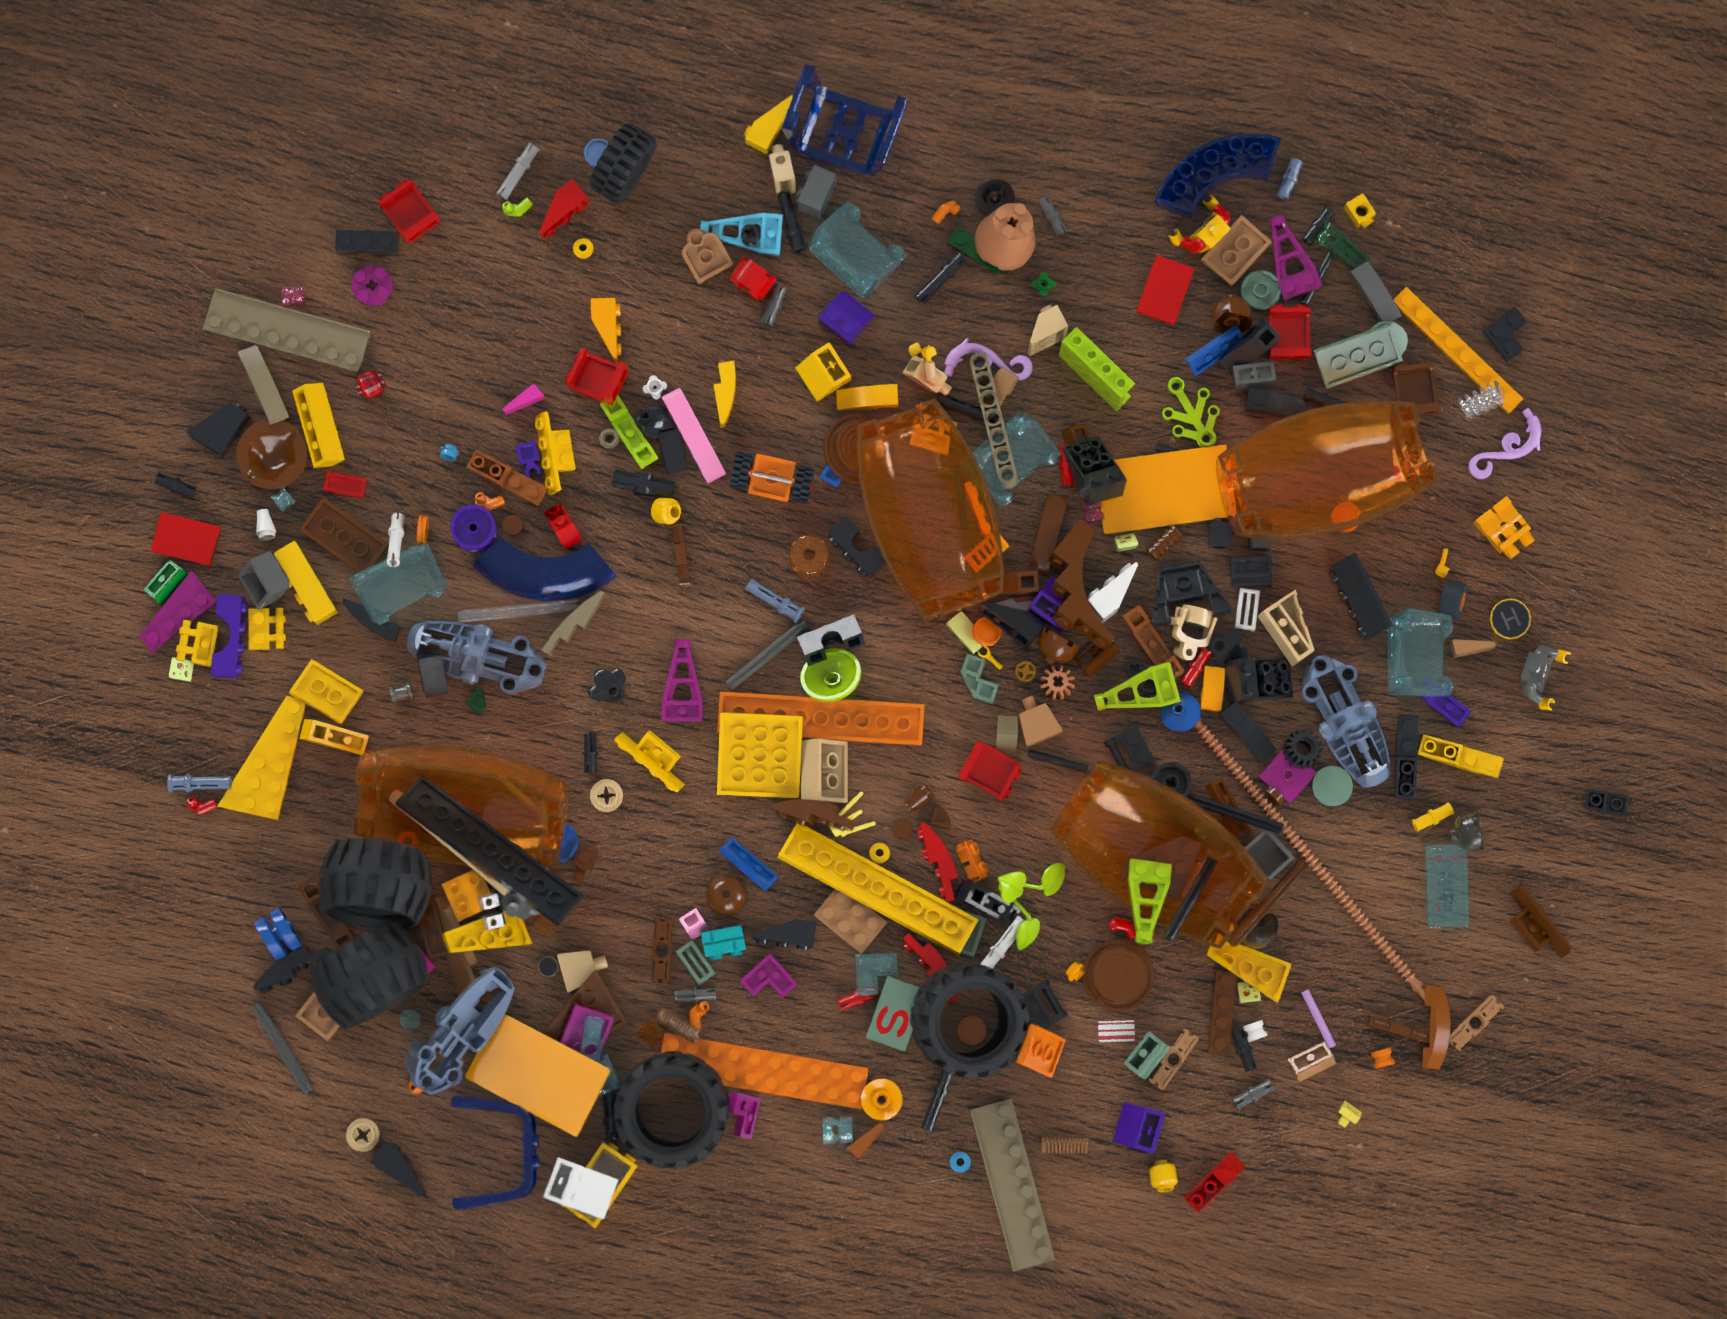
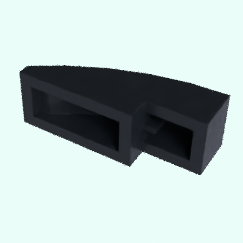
M343 598L342 603L363 626L383 639L396 644L401 629L399 625L382 620L384 613L380 610Z

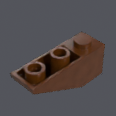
M1038 571L1012 572L976 577L977 598L1038 595L1039 592Z

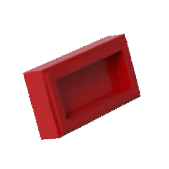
M327 471L323 492L363 499L367 478Z

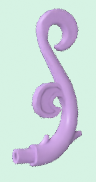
M968 338L950 351L944 364L946 366L945 374L948 377H952L954 368H956L958 362L963 361L961 357L964 354L981 352L987 356L990 367L992 362H994L1000 369L1004 367L1012 372L992 350L980 344L968 343ZM1023 355L1013 358L1010 366L1013 367L1014 364L1019 363L1023 365L1024 369L1022 373H1012L1019 377L1018 380H1024L1029 377L1033 368L1031 360ZM979 361L975 366L982 367L985 362Z
M1529 408L1522 412L1527 419L1528 428L1526 432L1530 431L1528 441L1522 447L1513 449L1511 446L1513 443L1517 446L1520 445V437L1513 432L1506 434L1501 441L1503 452H1485L1471 458L1468 468L1473 477L1476 479H1486L1491 475L1492 462H1487L1485 470H1479L1476 464L1480 459H1515L1528 454L1534 448L1537 451L1540 450L1541 424L1538 417L1534 416Z

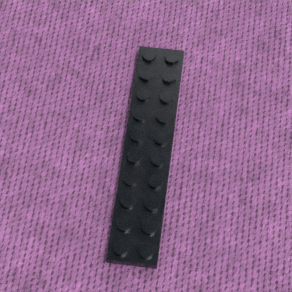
M423 774L396 800V806L557 927L583 900L584 895Z

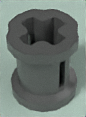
M406 682V685L396 688L389 687L394 705L402 700H414L410 682Z

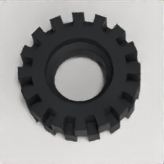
M1299 729L1286 739L1283 744V748H1285L1283 754H1287L1285 760L1290 759L1291 762L1289 764L1291 766L1295 763V768L1300 766L1302 769L1310 768L1321 757L1323 747H1320L1322 741H1317L1318 735L1312 736L1313 731L1307 733V729H1303L1302 732ZM1304 743L1309 748V755L1300 754L1296 749V744Z

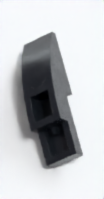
M1398 714L1394 760L1395 798L1416 799L1418 715Z
M304 946L287 954L261 975L253 986L254 990L265 993L273 990L272 986L280 984V986L291 984V979L296 978L295 969L298 972L308 969L309 964L317 963L332 953L331 949L326 947L310 953L308 947Z

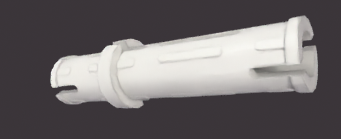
M397 513L391 516V527L388 530L390 538L386 563L390 567H392L393 560L394 567L400 564V550L402 538L404 537L403 524L405 519L401 513H399L398 520Z
M1017 916L995 946L990 948L991 951L980 963L981 965L993 969L996 963L1001 958H1004L1005 952L1016 939L1017 929L1023 921L1021 917Z

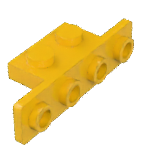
M542 412L535 417V427L538 430V445L541 449L542 467L545 471V486L548 488V494L552 495L561 491L558 472L573 471L576 467L569 430L551 431L548 412Z
M649 730L638 744L623 732L614 739L620 749L630 753L637 763L643 764L649 769L651 775L661 779L668 789L678 792L683 788L685 784L670 772L681 756Z

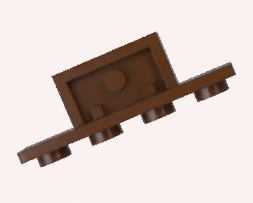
M1520 885L1510 893L1522 909L1510 921L1535 953L1547 943L1551 945L1560 958L1573 951L1568 940L1563 937L1556 925L1548 918L1542 907L1537 904L1523 885Z

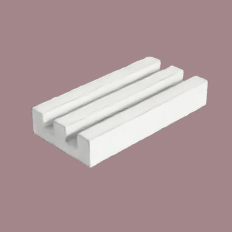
M1239 589L1234 629L1255 631L1260 590ZM1247 593L1244 622L1242 625L1240 624L1243 594ZM1251 594H1255L1252 623L1249 626L1248 617Z

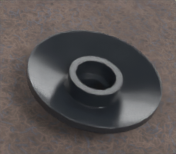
M990 179L983 182L975 193V204L978 210L986 216L1004 204L1015 202V193L1012 186L1002 179ZM997 193V196L992 198L991 194Z

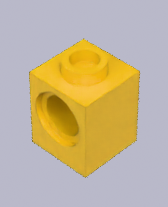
M1363 193L1344 206V210L1356 228L1361 225L1366 227L1374 221L1372 218H1374L1376 212ZM1358 208L1364 209L1365 212H1366V215H1365V216H1359V215H1357L1356 209H1358Z

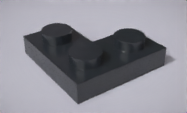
M1514 306L1482 331L1506 363L1524 350L1512 334L1526 324L1527 321Z

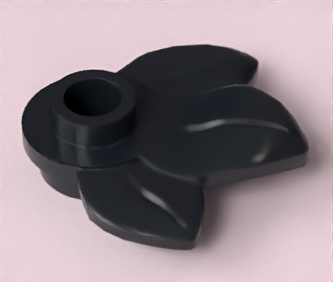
M652 406L648 410H640L634 415L636 426L642 429L646 436L658 439L659 430L674 427L672 419L666 415L668 409L663 406Z
M1230 630L1224 635L1216 634L1210 639L1209 648L1215 654V661L1221 668H1225L1224 663L1248 657L1246 648L1240 643L1244 636L1243 633L1237 630ZM1217 641L1223 642L1221 648L1216 647L1215 643Z
M616 668L612 673L605 669L595 670L594 682L596 685L587 690L588 694L596 701L608 700L611 703L621 701L625 694L623 688L626 680L625 674L620 668ZM617 689L616 694L611 695V691Z

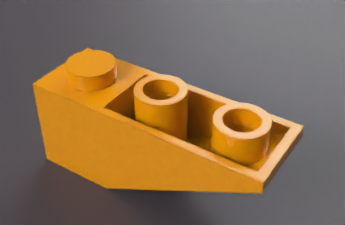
M615 298L591 299L592 323L613 360L618 362V356H621V344H617V336H621V324H617V316H620V304H616Z

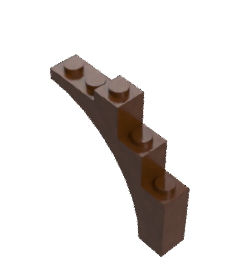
M1080 519L1048 559L1054 568L1062 571L1050 590L1058 598L1065 601L1052 619L1060 627L1068 631L1072 626L1076 627L1079 633L1086 635L1097 647L1106 651L1115 639V636L1103 626L1094 614L1086 597L1082 575L1085 552L1097 531Z

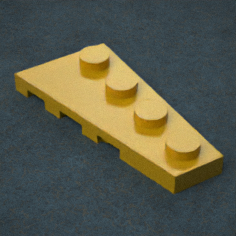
M504 910L505 926L487 930L484 929L482 919L442 934L449 953L530 945L532 942L524 921L516 916L509 917Z
M1214 934L1207 956L1278 1003L1291 963L1241 944L1237 947H1232L1227 942V939Z

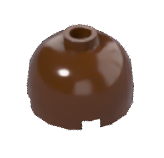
M1233 295L1219 300L1212 310V324H1214V328L1223 333L1234 325L1241 329V332L1250 328L1252 314L1249 304L1245 300Z
M1044 627L1038 640L1039 650L1045 655L1043 659L1053 665L1055 662L1066 663L1070 661L1080 648L1074 642L1058 633L1052 632L1047 627Z
M723 875L715 878L709 884L706 899L712 911L718 915L731 916L743 909L747 900V892L741 880L735 876Z

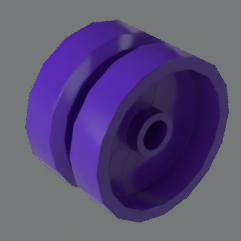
M468 505L459 509L454 514L450 526L455 542L461 549L470 553L486 551L497 538L498 529L493 516L487 509L479 505ZM474 526H477L476 531L470 530L471 527L474 528Z

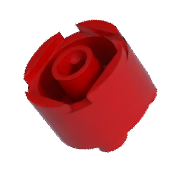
M743 256L730 275L732 277L730 281L742 290L746 287L748 289L746 292L758 301L761 298L764 299L777 278L768 274V271L746 256Z

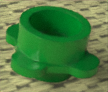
M1042 272L1037 280L1032 281L1031 286L1039 292L1040 296L1044 297L1047 296L1050 289L1055 288L1056 283L1048 278L1047 273Z

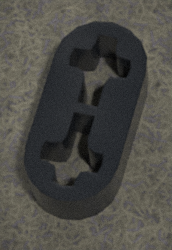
M1133 660L1126 665L1125 673L1128 678L1136 675V673H1130L1131 665L1133 667L1139 666V673L1147 668L1141 662ZM1145 682L1138 685V688L1144 694H1152L1156 691L1155 683L1152 684L1153 689H1145Z

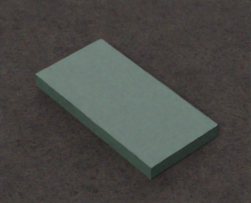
M1390 323L1313 350L1326 389L1403 362Z

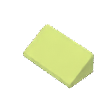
M962 611L946 623L973 655L983 647L973 638L972 629L974 624Z

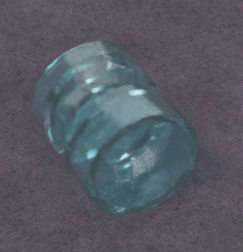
M852 1116L840 1117L838 1120L834 1117L822 1118L824 1145L835 1144L837 1141H840L841 1144L853 1143ZM832 1126H838L839 1135H833Z

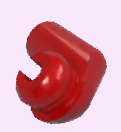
M191 796L186 801L189 810L199 815L218 808L214 798L207 802H202L196 799V797Z
M1116 917L1108 923L1111 931H1124L1129 940L1136 937V931L1129 920Z

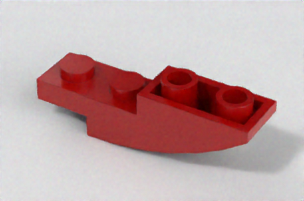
M920 823V828L917 829L919 841L923 840L925 848L922 849L924 861L928 860L929 865L937 863L938 866L934 867L936 878H941L942 887H939L941 899H945L947 903L953 902L955 899L951 881L958 880L952 858L937 834L926 823Z
M909 933L902 939L905 942L903 944L904 948L911 954L915 952L919 956L918 962L924 968L928 966L931 968L926 973L927 977L938 969H945L947 967L943 958L930 942L922 947ZM957 993L947 1002L950 1003L952 1001L956 1004L958 1002Z

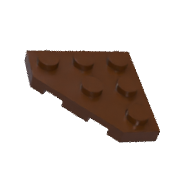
M1182 836L1131 856L1127 859L1120 877L1128 880L1130 859L1172 864L1170 885L1165 897L1177 902L1202 844ZM1142 882L1139 884V886L1157 893L1158 887L1156 884Z

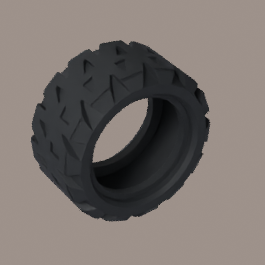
M959 962L950 964L945 969H938L927 978L925 985L922 984L914 997V1007H911L910 1024L917 1047L931 1063L951 1075L967 1079H978V1077H989L1001 1072V1068L1009 1066L1019 1055L1017 1052L1022 1048L1028 1031L1026 1027L1029 1024V1013L1027 1005L1024 1004L1023 994L1007 976L985 965L973 962ZM973 987L984 988L995 999L999 1011V1023L994 1036L985 1046L976 1051L967 1053L952 1051L946 1045L940 1031V1017L945 1004L954 994L961 990Z
M679 1051L654 1054L642 1060L630 1071L617 1093L614 1105V1119L616 1120L617 1132L628 1150L639 1160H644L651 1166L662 1169L666 1167L672 1169L688 1167L709 1155L719 1143L729 1116L727 1089L715 1069L706 1064L703 1059L693 1054H683ZM674 1077L683 1079L691 1083L703 1097L706 1107L705 1123L697 1134L687 1140L680 1142L660 1140L650 1134L641 1122L638 1112L640 1094L646 1086L661 1078Z

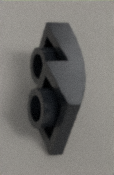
M678 428L659 432V441L667 474L686 471L687 465Z
M1587 789L1584 809L1627 817L1629 796Z

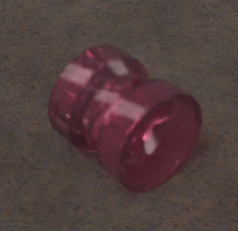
M296 285L293 288L282 286L284 307L290 306L292 303L297 305L305 304L303 285Z
M1082 502V508L1086 513L1084 516L1085 523L1105 520L1104 513L1101 511L1102 502L1088 506L1085 502Z

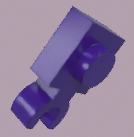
M535 441L516 445L515 449L520 466L527 465L525 469L526 476L531 478L529 473L532 469H535L538 476H540L541 470L535 464V462L540 461Z

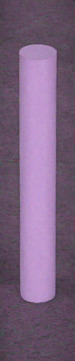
M1309 989L1302 992L1301 994L1329 1048L1336 1046Z

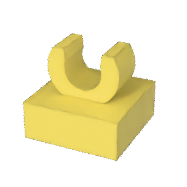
M1344 1101L1339 1109V1113L1342 1116L1338 1123L1344 1128L1350 1121L1356 1124L1362 1112L1347 1101Z

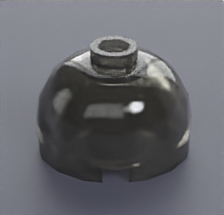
M1477 809L1463 812L1457 816L1454 828L1450 829L1452 840H1457L1459 847L1469 852L1484 850V841H1481L1483 832Z
M1254 908L1245 910L1241 913V917L1237 920V927L1244 921V919L1252 912ZM1271 912L1270 914L1266 913L1242 940V943L1254 949L1268 947L1275 940L1279 924L1275 915Z

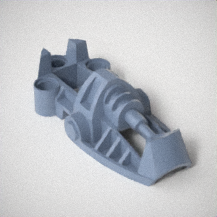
M449 621L419 622L411 628L407 638L408 652L415 658H417V653H425L421 651L422 645L428 647L429 644L440 646V649L449 651V658L442 657L445 675L462 680V682L470 685L478 684L479 677L487 678L500 683L502 691L507 695H514L517 692L530 690L541 685L547 667L542 656L531 646L526 637L517 636L512 640V643L491 638L493 630L481 624L474 626ZM430 630L451 636L453 639L452 641L431 638L432 635L426 633V631ZM520 641H524L527 644L526 649L523 651L516 649V644ZM492 649L506 654L510 653L527 659L523 674L517 676L485 667V664L504 669L507 662L506 656L489 652V650ZM534 666H538L541 669L540 674L537 676L530 675V669ZM508 680L515 682V687L512 690L504 688V684Z
M1326 655L1316 656L1312 661L1305 664L1301 698L1306 703H1314L1317 709L1320 710L1325 720L1318 724V731L1322 739L1325 740L1342 768L1360 786L1367 788L1384 782L1391 775L1388 748L1376 718L1377 710L1374 704L1369 700L1361 702L1352 685L1358 674L1356 668L1352 665H1344ZM1316 661L1324 663L1325 669L1323 671H1318L1315 668ZM1344 670L1352 673L1351 680L1343 678L1342 672ZM1333 672L1338 684L1341 685L1343 694L1350 706L1347 707L1340 691L1332 693L1328 697L1337 712L1336 714H1334L1317 679ZM1306 689H1314L1316 692L1315 698L1307 697ZM1368 738L1382 766L1378 764L1376 759L1372 760L1368 752L1369 746L1365 739ZM1355 744L1367 761L1365 767L1368 773L1364 775L1361 774L1350 750V747Z
M492 967L479 971L481 976L472 982L450 1007L444 1006L437 1012L435 1025L438 1029L429 1041L425 1043L421 1040H415L411 1043L409 1047L411 1057L405 1055V1067L410 1074V1080L413 1085L432 1095L447 1089L451 1085H457L461 1081L463 1074L460 1068L464 1064L461 1059L468 1048L473 1052H479L484 1048L501 1023L515 990L514 984L499 968ZM495 988L502 990L480 1013L474 1009L480 1002L479 998L486 991L491 992ZM438 1047L437 1051L444 1058L432 1073L427 1068L435 1059V1049Z

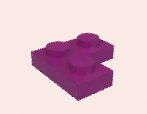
M771 954L740 980L741 984L753 997L768 983L782 998L798 985Z
M731 1091L728 1100V1112L738 1115L734 1125L735 1136L752 1139L760 1098Z

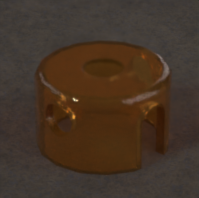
M801 536L790 547L789 562L791 568L801 577H818L825 572L829 565L830 555L828 547L817 536ZM806 549H812L815 552L814 559L810 561L804 559L803 552Z

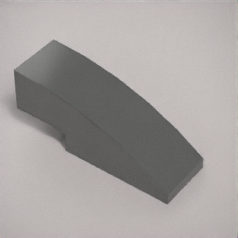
M1368 261L1350 271L1378 322H1391L1402 316L1390 293Z

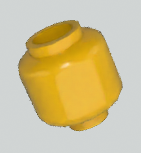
M663 497L653 502L651 515L655 522L669 525L674 524L680 518L681 507L677 500Z
M1167 1160L1156 1161L1155 1165L1149 1169L1151 1185L1158 1192L1171 1191L1178 1183L1176 1168L1174 1164L1167 1163Z

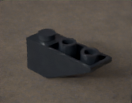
M1261 318L1218 362L1232 375L1233 366L1251 363L1273 346L1281 336Z
M795 919L752 934V939H756L755 943L768 945V941L776 942L778 947L788 948V945L791 944L797 945L796 949L809 951V947L813 948L817 922Z

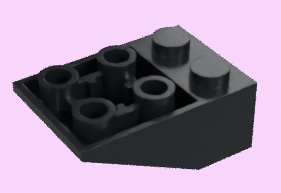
M1099 436L1063 446L1077 491L1087 506L1123 496L1127 479Z
M1286 657L1236 659L1224 663L1229 703H1234L1235 701L1237 703L1293 698L1290 664Z

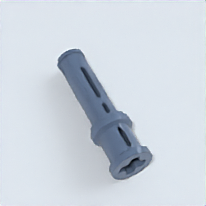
M754 579L750 580L745 589L777 608L779 614H785L793 619L794 623L800 620L806 609L792 603L790 598H782L754 581Z
M169 774L167 786L170 793H173L174 790L191 792L193 789H231L232 779L231 776L193 777L191 774H186L185 776Z

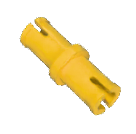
M1449 802L1435 810L1430 809L1427 811V814L1412 820L1413 827L1419 832L1432 824L1436 825L1440 820L1453 815L1454 810Z

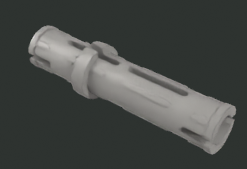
M528 143L522 155L517 157L515 166L502 186L496 192L498 196L508 200V197L526 169H530V163L537 152H539V148Z

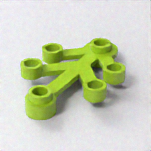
M1179 377L1170 379L1168 390L1170 393L1176 394L1187 414L1167 407L1162 412L1163 419H1174L1194 425L1197 432L1187 430L1182 425H1175L1172 429L1173 436L1176 438L1183 436L1194 439L1201 448L1214 446L1216 434L1213 432L1216 417L1220 413L1219 407L1216 405L1210 406L1207 410L1209 417L1206 426L1204 427L1201 422L1205 402L1210 395L1207 388L1198 390V401L1194 410L1183 391L1184 381ZM1174 383L1179 385L1178 390L1172 388ZM1201 391H1205L1207 393V396L1205 398L1200 396ZM1210 409H1216L1217 414L1212 415L1210 413ZM1165 411H1171L1172 416L1166 417ZM1180 428L1182 433L1176 434L1175 429ZM1208 436L1210 441L1204 442L1202 437Z

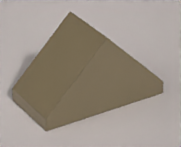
M998 715L995 749L1009 757L1015 758L1018 717Z

